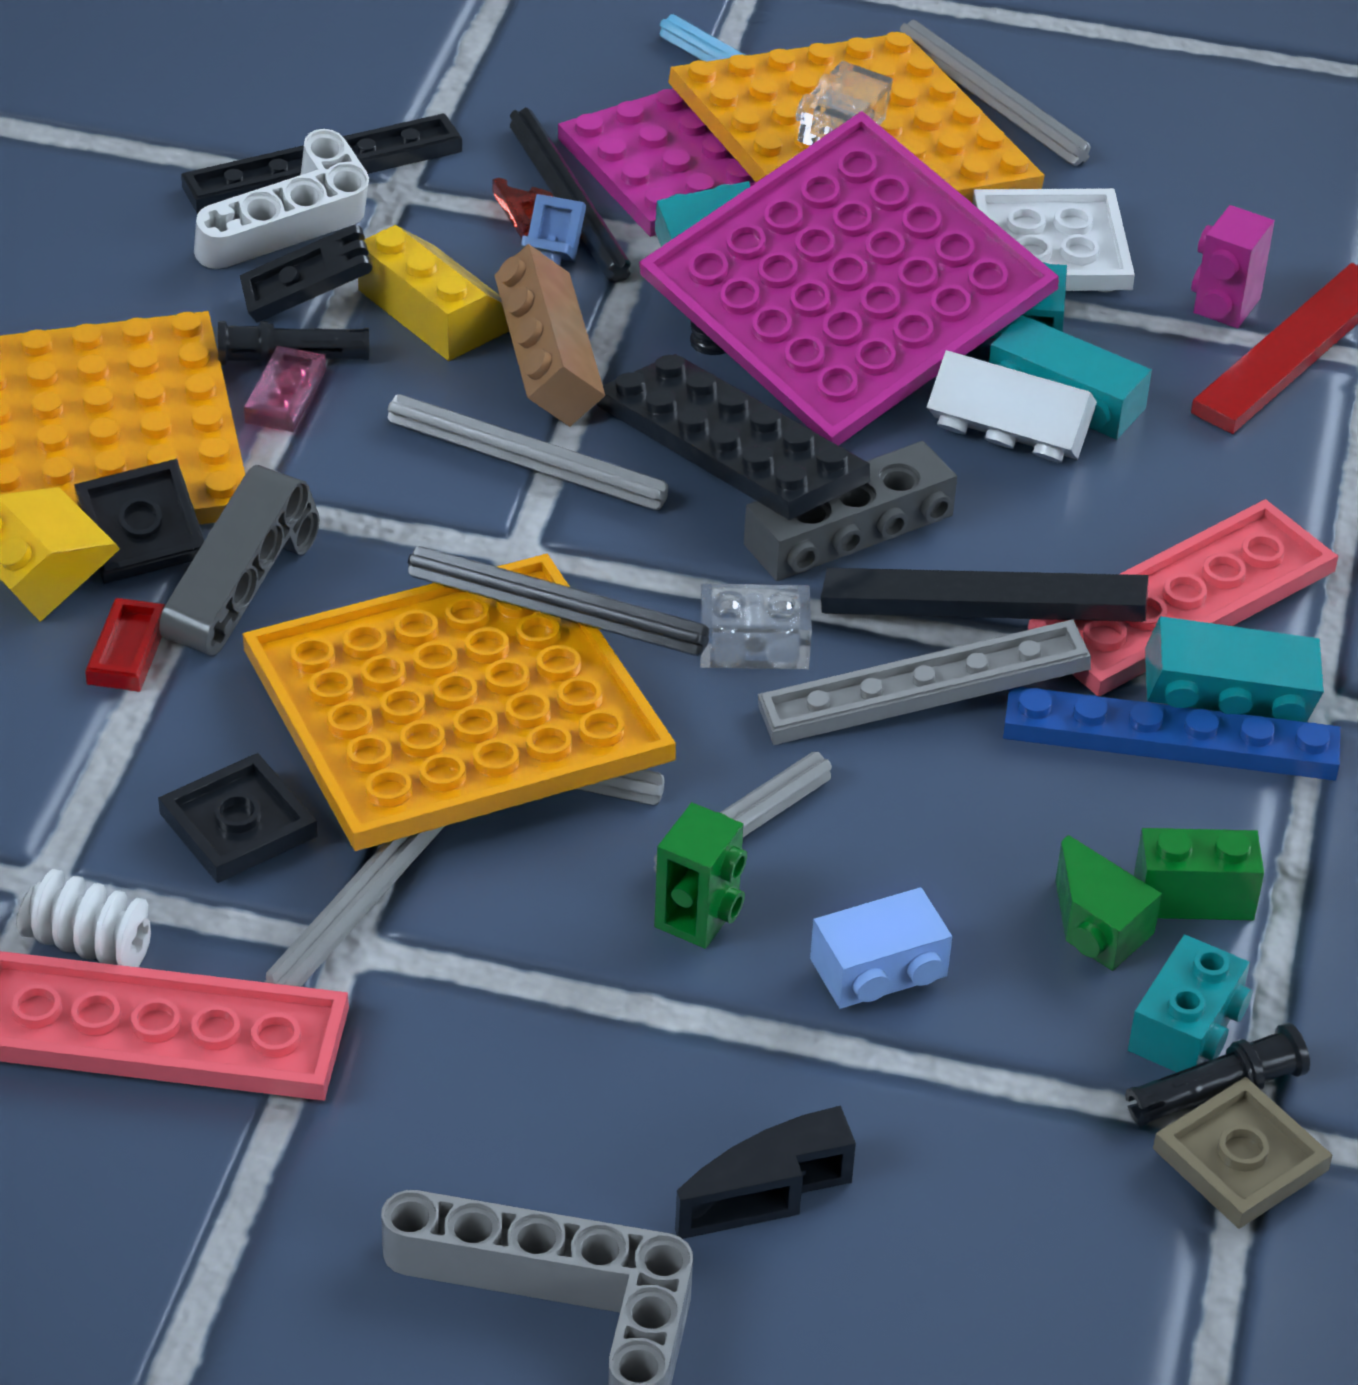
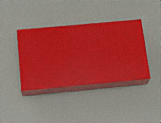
M115 598L85 670L87 685L136 692L141 691L162 639L159 625L162 611L166 604Z

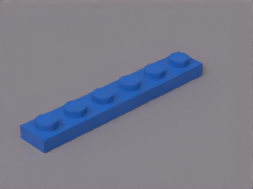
M1016 687L1009 689L1003 739L1336 781L1340 766L1341 726L1245 714H1225L1220 711L1206 709L1175 708L1170 705L1039 688Z

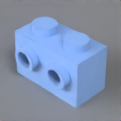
M922 887L813 919L810 960L839 1009L861 1002H872L884 995L917 985H928L937 979L947 977L952 935Z

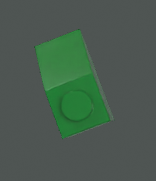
M1067 835L1061 841L1055 879L1065 939L1076 947L1080 953L1093 958L1113 971L1155 933L1162 893L1070 835Z

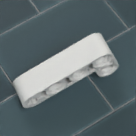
M329 129L314 130L306 136L304 141L300 176L208 205L200 210L196 219L194 255L201 265L212 269H222L352 226L360 222L364 217L369 176L346 140L339 133Z

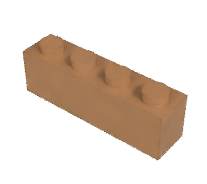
M528 243L519 253L508 258L494 276L527 398L571 427L606 395L570 273Z

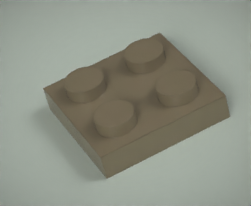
M1244 1077L1158 1131L1153 1145V1149L1238 1229L1329 1171L1333 1156L1247 1077Z

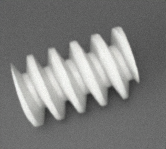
M51 869L45 875L42 882L32 886L25 894L16 917L17 932L22 937H35L39 943L44 945L55 944L64 952L76 951L84 959L94 960L97 958L100 963L140 967L149 947L151 937L150 921L147 918L148 903L146 899L135 898L127 908V895L120 890L114 891L106 901L107 890L103 884L94 883L86 891V882L83 877L73 876L65 884L63 871Z

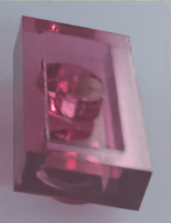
M277 346L244 406L245 423L294 432L326 372L325 355Z

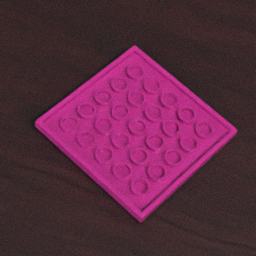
M863 111L639 261L641 276L809 429L838 446L937 376L946 350L961 355L968 354L1058 289L1059 276Z

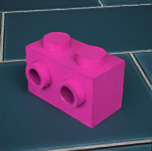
M1229 205L1213 226L1207 225L1198 243V253L1203 254L1202 263L1198 267L1191 285V291L1196 293L1193 313L1237 329L1240 327L1261 299L1275 220Z

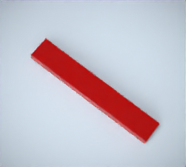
M1350 263L1196 396L1192 402L1191 413L1234 434L1358 324V265Z

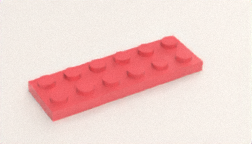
M1264 499L1120 573L1148 575L1146 621L1074 620L1091 655V670L1072 675L1096 696H1102L1146 672L1145 647L1160 616L1234 626L1335 572L1338 555L1268 500ZM1030 619L1028 630L1068 620Z
M0 951V1062L325 1101L349 1009L348 992Z

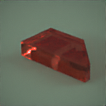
M492 179V189L495 198L521 239L522 236H528L536 195L554 197L553 194L536 187H532L528 192L509 187L506 179Z

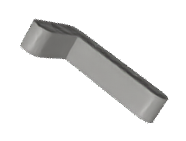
M404 1190L395 1193L384 1203L381 1213L383 1258L387 1266L394 1272L412 1277L619 1312L620 1315L609 1356L608 1385L672 1384L691 1302L693 1252L689 1244L681 1237L670 1233L419 1190ZM632 1381H642L643 1383H634Z

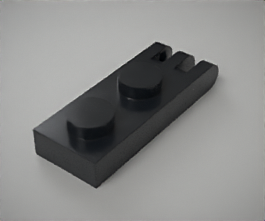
M358 225L349 226L239 275L249 315L258 323L372 271V263L370 257H368L369 252L364 241L365 236L362 227Z

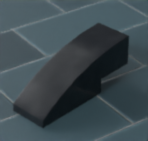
M841 1105L805 1114L767 1128L731 1147L702 1167L677 1190L676 1235L684 1239L800 1215L801 1193L852 1183L856 1142Z

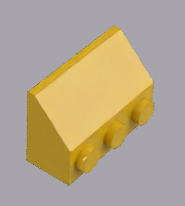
M397 225L364 239L369 252L368 257L371 259L372 271L358 278V290L447 361H451L509 332L500 295L435 245Z

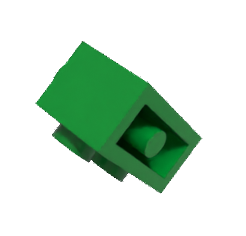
M693 802L690 803L657 846L655 928L706 949L725 922L731 924L736 920L745 899V892L740 890V876L747 861V851L742 849L744 823Z
M1142 828L1134 876L1162 893L1158 918L1254 921L1264 877L1258 830Z

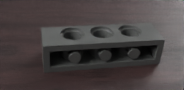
M920 441L866 461L870 463V482L791 520L786 519L758 501L747 504L744 545L777 582L953 516L957 475L924 441Z

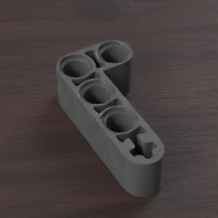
M254 465L248 470L162 611L159 625L160 634L163 638L210 656L220 652L281 550L285 549L295 554L303 555L313 545L318 533L320 519L306 481L261 465Z

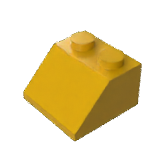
M60 487L0 494V581L41 622L120 550L117 544Z

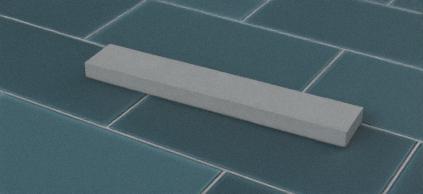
M1072 619L758 694V704L772 743L777 745L1091 670V655Z

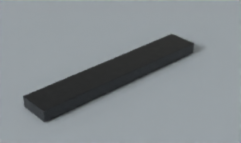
M444 113L342 136L367 174L462 152V137ZM304 145L184 172L181 174L182 188L195 211L199 213L201 209L208 205L300 176Z
M827 568L821 593V611L825 614L1143 622L1146 621L1148 575Z

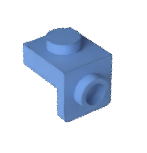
M537 194L528 236H522L521 246L524 248L529 243L559 266L561 260L575 262L586 205L580 201Z

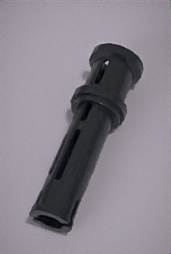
M218 321V361H220L221 366H226L228 361H259L261 366H269V364L274 363V359L369 360V328L285 329L274 328V325L268 323V321H260L258 326H228L226 321Z
M1283 1023L1276 1027L1274 1034L1252 1042H1248L1245 1039L1232 1042L1226 1049L1225 1055L1138 1087L1128 1088L1125 1093L1126 1101L1136 1100L1137 1103L1127 1107L1135 1123L1139 1126H1144L1153 1120L1205 1102L1244 1077H1247L1262 1090L1265 1082L1290 1073L1296 1077L1305 1075L1310 1070L1309 1052L1298 1029L1291 1023Z

